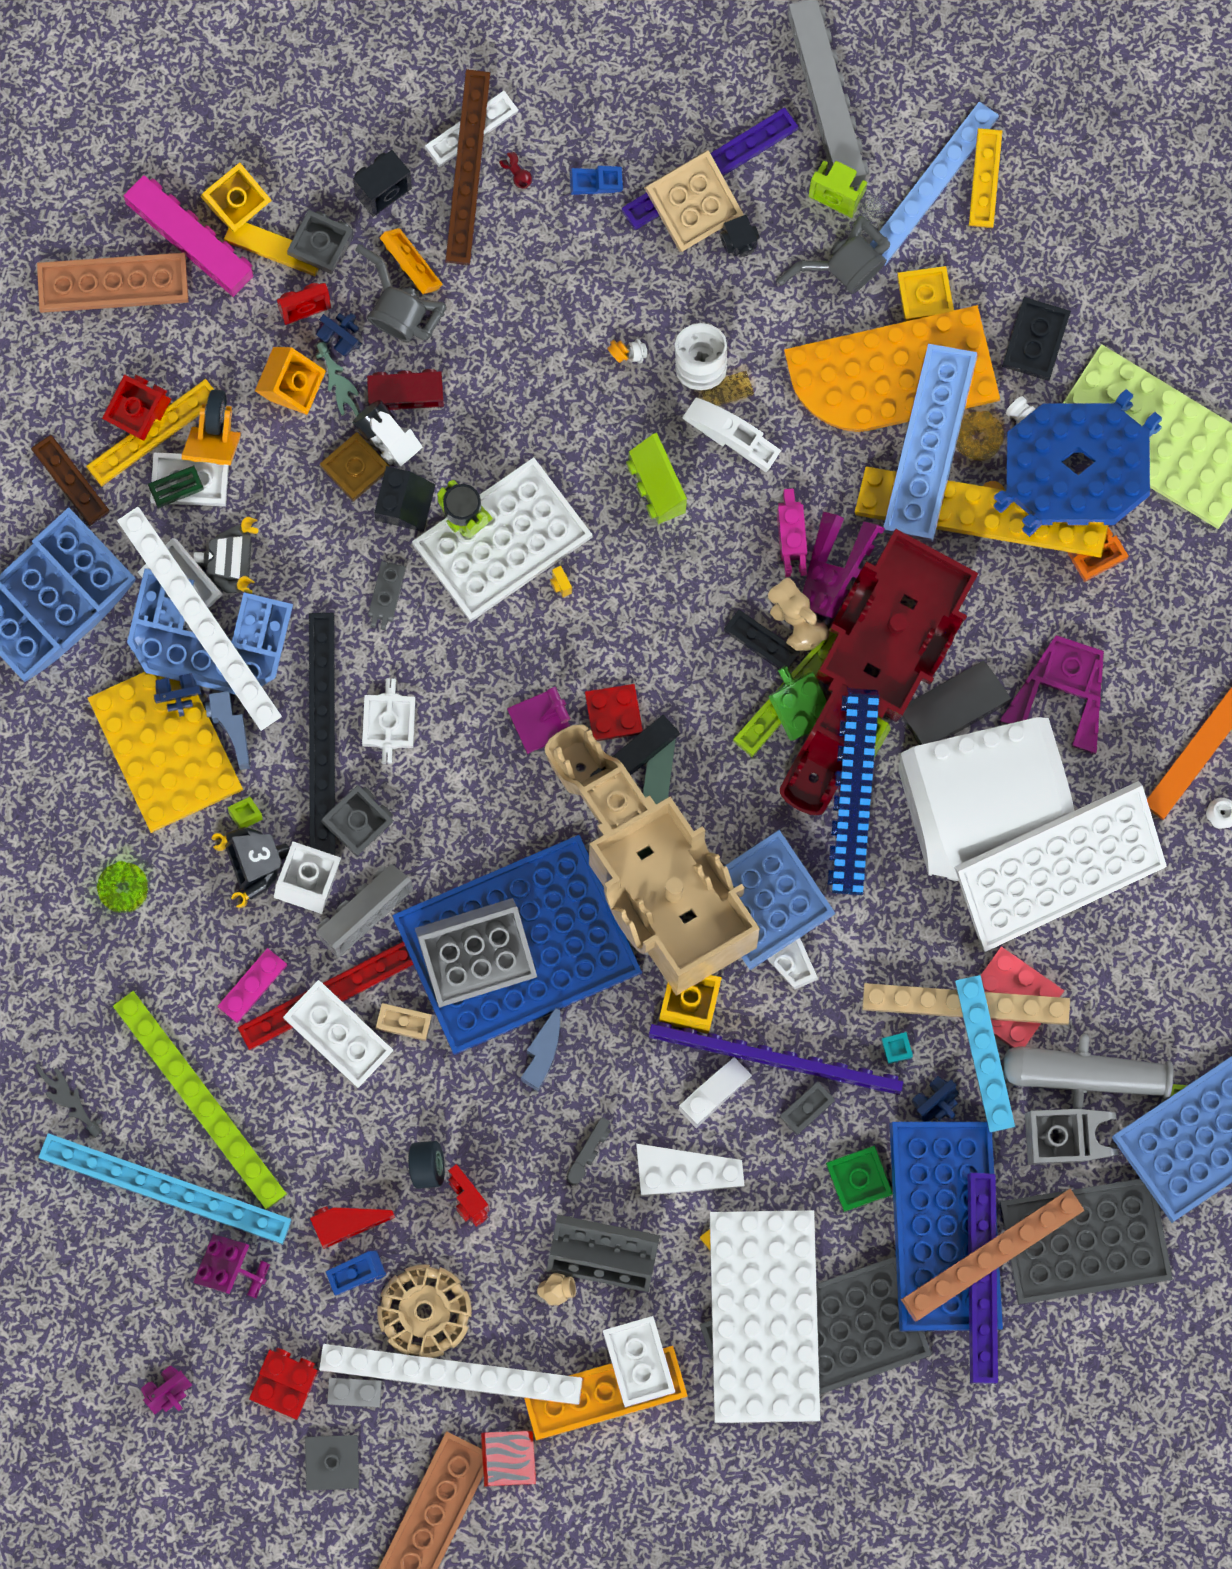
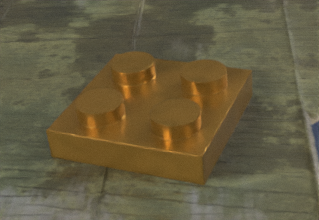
M358 432L320 463V467L353 502L384 476L386 466L390 467Z

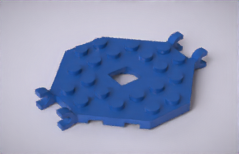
M1127 389L1118 396L1115 403H1043L1007 432V490L1000 491L994 495V499L997 501L994 504V508L1002 513L1013 502L1029 514L1022 519V522L1025 524L1022 531L1029 537L1040 526L1052 525V522H1068V525H1088V522H1104V525H1115L1150 496L1149 438L1161 430L1162 426L1158 423L1162 421V417L1154 412L1148 417L1145 424L1141 426L1125 413V411L1133 407V403L1130 402L1133 394ZM1078 452L1083 453L1094 462L1079 475L1062 463L1073 453Z

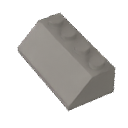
M393 864L387 868L385 866L381 867L374 874L375 879L369 885L366 883L361 885L355 892L356 896L350 902L345 900L336 909L337 914L331 919L325 918L317 926L319 929L316 932L317 937L337 959L413 891L412 880Z

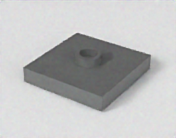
M358 1435L305 1437L306 1491L359 1489Z

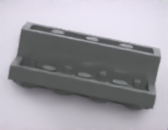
M557 1214L546 1272L649 1292L660 1235Z

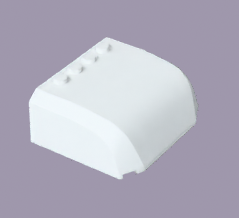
M1031 718L914 746L900 755L899 774L927 872L930 876L933 874L948 877L947 879L959 881L955 866L1074 811L1069 785L1049 718Z

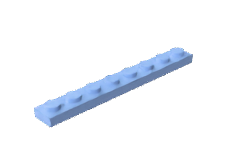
M978 102L879 231L890 242L889 249L882 254L887 260L885 266L976 148L978 128L990 129L998 119L999 115L981 102ZM874 240L870 243L873 248L878 246Z

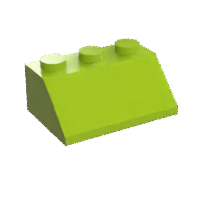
M654 433L629 451V460L626 461L630 474H636L639 482L636 483L640 496H646L649 504L646 505L650 518H656L657 523L660 524L686 513L687 498L658 434Z

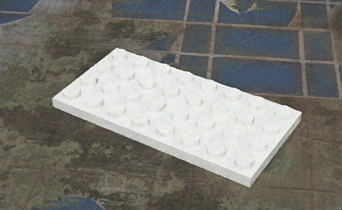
M1137 781L955 866V870L980 945L984 952L1167 866L1143 786Z
M814 1210L710 1212L714 1423L820 1421Z

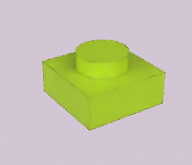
M251 797L228 807V812L238 828L249 827L263 820L262 813Z

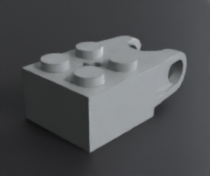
M1085 1109L1040 1110L1025 1113L1028 1165L1079 1163L1119 1155V1149L1102 1146L1095 1137L1097 1126L1104 1121L1115 1120L1116 1113ZM1053 1131L1059 1135V1140H1056L1055 1143L1050 1138V1134Z

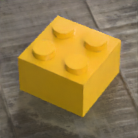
M710 975L677 996L670 984L667 983L659 1022H665L679 1028H691L697 1032L708 1034L722 977Z

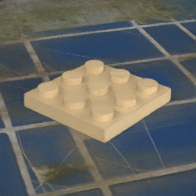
M709 150L644 187L679 252H683L723 228V223L744 215Z

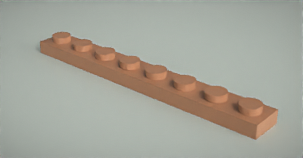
M1070 1188L902 1298L901 1301L916 1322L1085 1210Z

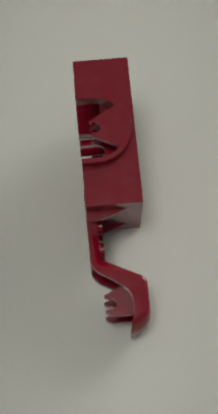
M895 529L890 536L875 566L866 561L829 631L837 636L815 677L817 680L828 685V690L832 693L780 787V795L785 802L809 815H822L826 811L843 779L841 778L842 772H847L850 767L842 766L843 759L854 761L865 740V736L870 731L866 729V724H874L876 717H867V712L878 711L877 717L882 719L883 716H886L897 722L903 716L920 682L923 681L929 685L932 683L933 676L952 645L957 631L967 618V615L961 613L959 609L979 573L898 529ZM904 595L917 601L913 610L900 603ZM867 663L881 670L877 678L863 672ZM848 697H858V704L847 703ZM877 698L879 699V704H868V699ZM847 709L857 710V716H847ZM846 722H856V729L845 728ZM845 734L855 735V741H844ZM844 747H853L854 754L843 753ZM812 773L818 775V781L815 783L809 780V775Z

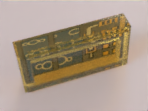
M747 371L727 376L719 385L711 389L700 390L703 400L716 406L754 395Z

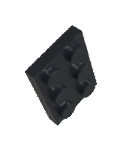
M1024 297L1002 367L1050 381L1071 311Z

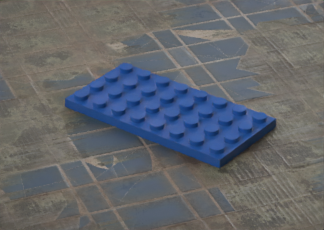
M891 1122L889 1126L899 1330L969 1331V1287L916 1322L901 1299L968 1256L967 1174H994L992 1132L989 1133L987 1122ZM996 1213V1236H998V1231H997V1213ZM998 1267L997 1330H1002L1000 1268Z

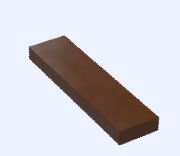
M51 434L31 448L32 452L89 526L110 512Z

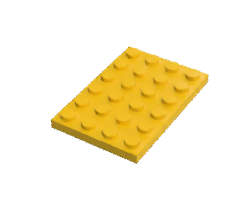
M143 672L88 697V700L150 833L239 793L243 791V788L209 717L207 718L206 710L199 695L181 698L182 701L192 699L193 707L185 708V716L179 717L178 710L168 712L167 704L176 703V700L155 703L156 680L165 679V677ZM169 679L172 691L181 689L180 681Z

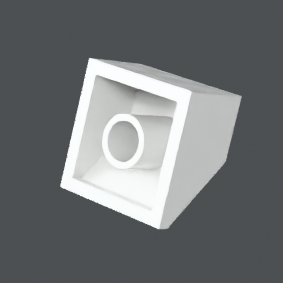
M292 842L276 884L274 898L322 914L341 858Z

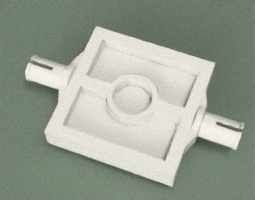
M390 678L385 679V693L365 695L362 746L382 749V764H386L387 754V762L392 764L393 749L413 748L416 699L415 697L395 694L396 679H391L390 688Z

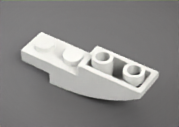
M697 397L682 417L722 447L725 444L764 472L770 469L781 452L780 449L762 437L763 432L751 424Z

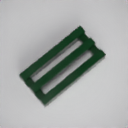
M194 465L148 484L157 508L204 490ZM191 474L193 475V477L190 479H187L180 483H176L158 492H156L155 490L156 488H159L161 486H164L166 484H169ZM196 483V485H194V486H191V487L186 488V489H184V490H182V491H179V492H177V493H174V494H172V495H169V496H167V497H164V498H162V499H159V498L162 497V496H165V495H167V494H170V493H172V492H175V491H177V490H180V489H182V488H184V487H187V486H189V485H192V484Z

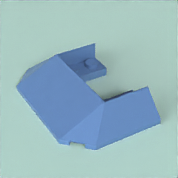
M145 568L127 640L128 645L139 660L144 671L180 681V675L192 673L198 686L223 692L229 691V693L235 694L194 632L183 630L185 619L152 571ZM188 579L194 586L195 580ZM244 592L231 642L260 685L263 686L276 678L293 604Z

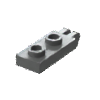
M381 561L368 617H372V628H376L378 619L382 620L380 629L385 631L388 621L393 622L406 566Z

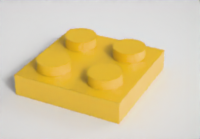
M946 266L897 273L905 322L954 311Z

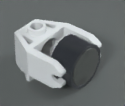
M380 399L366 407L356 416L352 423L366 440H370L382 452L381 457L388 465L391 466L393 464L394 466L401 467L423 447L411 429L398 426L394 421L395 416Z

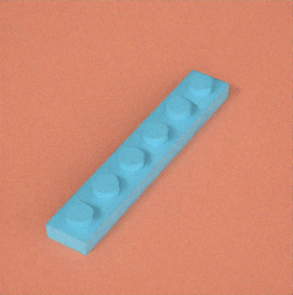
M981 975L956 980V989L989 1133L1015 1127Z

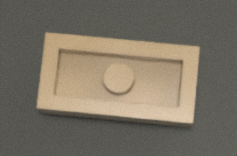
M382 1003L376 1030L426 1041L432 1015Z

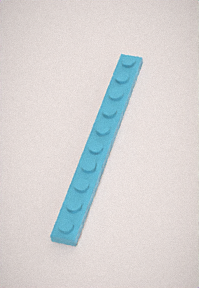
M49 1133L38 1157L41 1160L282 1245L292 1222L290 1218Z

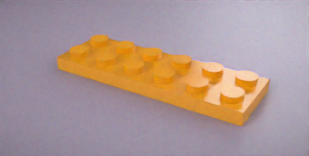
M674 1347L663 1348L675 1389L673 1394L624 1407L611 1363L569 1375L583 1378L579 1405L524 1398L536 1441L688 1397Z

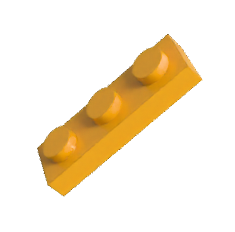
M400 228L385 231L381 235L380 239L386 249L394 256L401 269L407 273L414 282L415 287L422 294L437 291L443 285Z

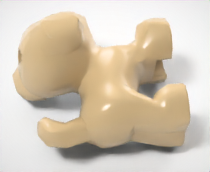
M785 578L769 591L768 599L775 604L770 614L775 620H785L794 627L793 634L786 641L789 646L796 651L813 650L829 637L826 624L817 622L816 615L810 610L809 599L800 592L793 580Z

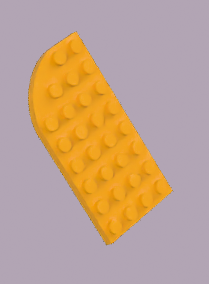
M978 305L784 349L792 386L801 403L821 421L847 431L864 432L910 421L928 344L977 352V361L965 409L1000 401Z

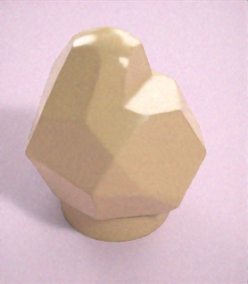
M553 1273L547 1280L539 1284L537 1293L549 1305L558 1306L567 1301L568 1298L575 1297L576 1285L574 1278Z

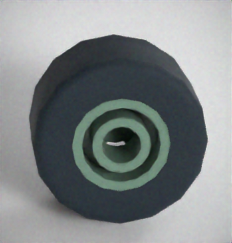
M425 1141L412 1143L409 1148L408 1166L413 1186L416 1189L442 1186L445 1176L443 1151L439 1142Z

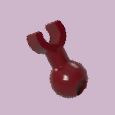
M509 152L507 156L510 158V164L507 160H501L499 163L501 167L510 169L513 173L515 186L526 189L532 183L531 173L520 168L518 156L515 152Z

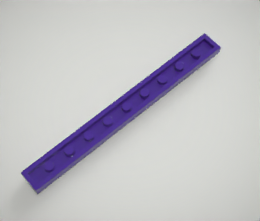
M657 1022V1025L651 1024L649 1038L891 1094L900 1095L902 1091L903 1081H899V1077L895 1075L883 1074V1077L873 1075L872 1070L858 1068V1071L848 1069V1065L839 1062H833V1065L823 1063V1060L817 1057L808 1056V1059L798 1058V1054L795 1052L783 1051L782 1054L772 1052L773 1048L765 1045H758L757 1048L747 1046L746 1041L733 1039L732 1042L724 1041L722 1036L708 1033L707 1036L698 1035L697 1031L691 1028H682V1031L672 1029V1025L665 1022Z

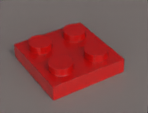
M635 684L585 692L590 727L596 741L639 735L643 731Z

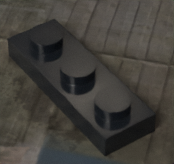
M738 609L724 628V632L777 669H781L784 666H788L789 669L800 655V651L793 649L786 641L740 609Z

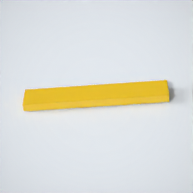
M204 379L170 404L161 421L155 419L145 441L129 434L89 463L86 468L102 487L198 417L202 403L207 404L210 391L214 390V388Z

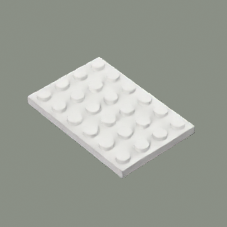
M534 457L480 494L481 506L493 519L472 538L462 536L459 531L455 533L446 523L448 519L445 518L412 541V545L470 622L593 537L592 533Z

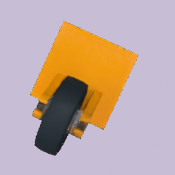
M211 390L207 404L202 403L199 427H191L182 452L183 460L209 462L218 465L232 464L241 432L231 431L232 406H227L225 391Z

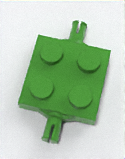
M784 666L778 670L784 684L779 690L768 695L789 740L794 741L805 734H810L827 700L813 672L793 679L788 666Z

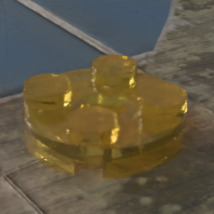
M976 411L966 414L962 419L956 444L957 450L963 456H967L975 461H985L994 457L1003 443L1004 431L1002 425L988 411ZM974 431L984 432V441L974 440L972 438V435H975Z

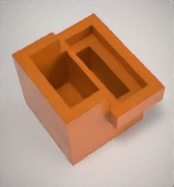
M1109 527L1101 558L1067 552L1084 582L1127 560L1129 557L1116 535L1112 537L1113 533Z

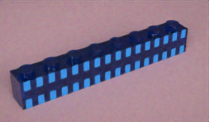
M847 688V696L842 695L841 711H845V721L840 720L839 736H843V746L838 745L837 761H841V771L836 770L835 786H839V796L834 795L833 811H837V820H832L831 836H835V845H830L829 860L833 861V870H828L827 885H832V893L863 895L879 704L878 690Z

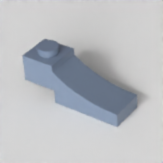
M229 691L209 694L210 702H205L207 718L212 717L213 723H219L228 734L235 748L240 770L250 769L243 715H233Z

